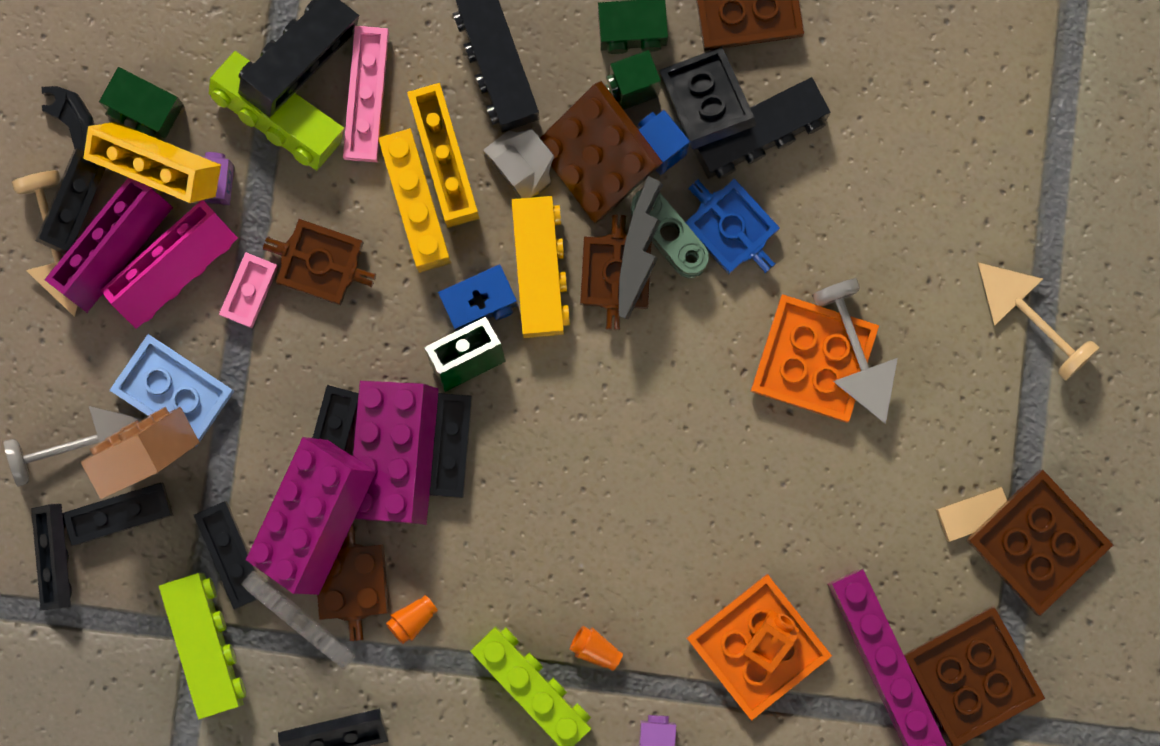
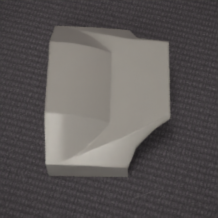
M533 129L521 132L509 130L483 149V153L520 199L533 198L551 184L549 172L554 155Z

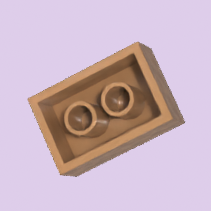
M164 407L148 415L147 418L140 422L137 420L126 425L120 431L91 447L92 455L81 461V464L100 499H103L158 473L200 442L181 407L170 412Z

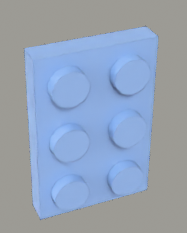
M149 334L145 337L110 389L111 392L147 416L164 407L167 408L168 412L181 407L199 442L234 393V390Z

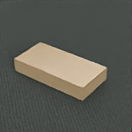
M999 487L936 509L947 542L973 534L1007 501L1003 488Z

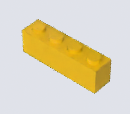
M440 83L407 92L447 228L480 219Z
M117 122L88 126L83 159L188 203L216 197L221 164Z
M411 128L379 137L378 140L419 273L451 264Z
M552 196L511 199L523 338L564 335L563 326L570 325L568 305L561 306L560 292H567L566 273L558 271V259H564L563 238L556 239L555 226L561 225L560 205H553Z

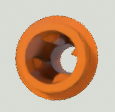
M424 595L421 599L391 614V619L386 622V625L401 644L406 643L408 640L412 642L438 609Z
M582 626L569 650L575 653L576 658L608 668L611 671L616 669L623 656L622 652L618 651L615 646L593 627L588 629Z

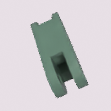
M642 190L638 191L632 199L631 216ZM659 193L653 210L649 214L661 221L652 239V243L678 274L688 279L696 278L704 272L709 260L708 251L669 202ZM666 226H672L678 231L679 237L674 241H666L661 237L660 230ZM694 256L697 262L688 263L685 257Z

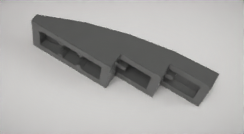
M650 176L647 177L634 209L624 245L619 278V316L624 319H629L658 260L657 257L646 251L661 222L649 214L663 184Z

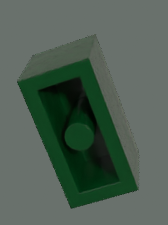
M665 0L598 2L600 51L608 50L609 54H623L628 52V49L641 48V51L649 50V52L661 50V46H667L668 28Z
M649 50L610 64V75L606 76L608 83L606 88L623 110L659 96L661 80Z
M120 67L116 69L99 100V103L107 110L105 115L121 124L128 120L137 125L135 130L152 137L157 135L163 139H166L184 106L177 96Z
M486 317L424 347L430 365L445 392L506 362L501 343Z

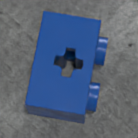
M665 110L657 116L652 112L638 124L640 133L663 162L656 169L661 176L687 156L690 140Z
M500 264L438 292L455 331L484 317L487 319L494 317L496 321L513 314L512 308L518 306L515 295ZM480 294L482 299L489 298L485 301L484 309H479L477 305L470 306L475 303L474 296Z

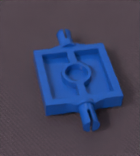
M735 178L722 190L712 194L699 179L688 188L701 204L697 212L685 223L728 274L733 272L743 262L751 259L761 267L764 273H767L776 264L762 249L766 241L780 227Z

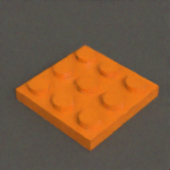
M782 294L750 392L848 423L856 400L833 381L860 372L861 369L840 313ZM850 316L868 363L879 325Z
M768 574L686 638L751 721L832 657L827 648ZM771 610L777 614H785L799 628L795 643L772 673L743 654L746 646L760 629Z

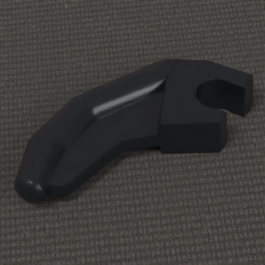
M58 86L41 87L44 96H55L53 104L42 105V111L66 124L70 130L74 149L78 148L84 151L88 126H93L94 121L80 96L75 92Z

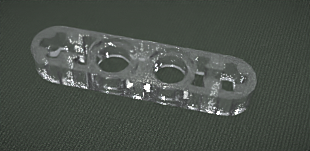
M252 571L243 581L242 586L338 666L345 669L355 658L356 655L344 643L257 572Z

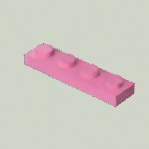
M354 27L343 150L344 160L378 162V138L381 131L389 40L388 28Z

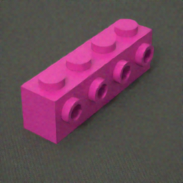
M201 200L101 289V292L110 304L137 329L143 323L152 319L156 311L166 302L174 299L181 289L194 277L200 276L206 267L219 255L226 253L238 237L204 200Z

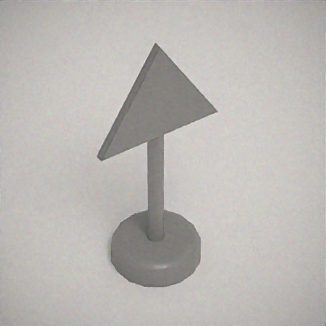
M856 278L846 280L814 293L812 297L819 306L836 302L861 369L860 372L833 382L886 424L898 358L869 368L844 299L853 296L859 291L858 280Z
M89 406L97 432L96 435L28 455L23 454L17 440H5L4 448L16 486L19 487L29 482L28 463L102 442L105 438L120 431L126 425L137 420L140 422L143 419Z

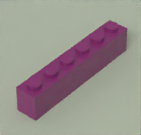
M856 570L828 583L831 594L903 746H947L864 570Z

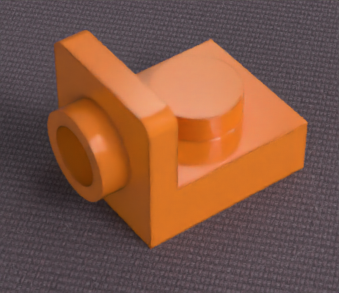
M771 610L760 629L746 646L743 654L772 673L795 643L799 628L785 614H777Z

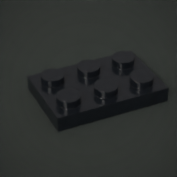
M722 46L659 70L684 132L690 140L692 150L756 126L754 115Z

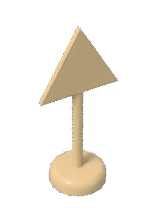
M52 170L18 178L12 181L14 191L18 194H36L44 221L49 210L44 190L57 186L61 179L59 171ZM51 248L55 263L26 271L75 317L78 306L44 280L62 259L61 252Z
M978 262L994 326L1017 306L1069 356L1059 368V375L1065 381L1072 377L1100 349L1093 341H1087L1075 351L1023 301L1043 278Z

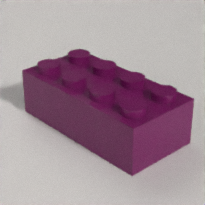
M360 380L353 457L376 471V474L355 519L427 525L439 388L420 383Z
M302 437L246 561L293 594L319 595L376 471L328 440Z

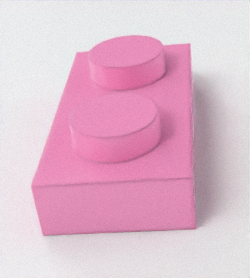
M245 252L219 315L253 328L278 266Z

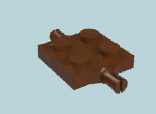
M618 214L612 215L611 234L603 237L584 236L580 305L599 306L607 310L605 329L612 330V317H614L615 331L620 330L619 278L627 237L625 235L626 216L620 215V227L618 228ZM652 241L646 251L649 254H651ZM650 276L634 308L648 309Z
M298 219L294 233L286 243L267 237L265 240L267 244L264 243L263 246L264 251L266 250L281 256V268L276 279L277 284L340 306L347 288L353 281L372 288L374 284L372 280L375 281L376 279L375 273L358 268V258L364 244L362 240L302 219Z
M352 523L319 595H317L319 620L338 618L348 621L349 641L364 640L362 619H366L371 615L389 613L384 545L364 546L355 544L354 523Z

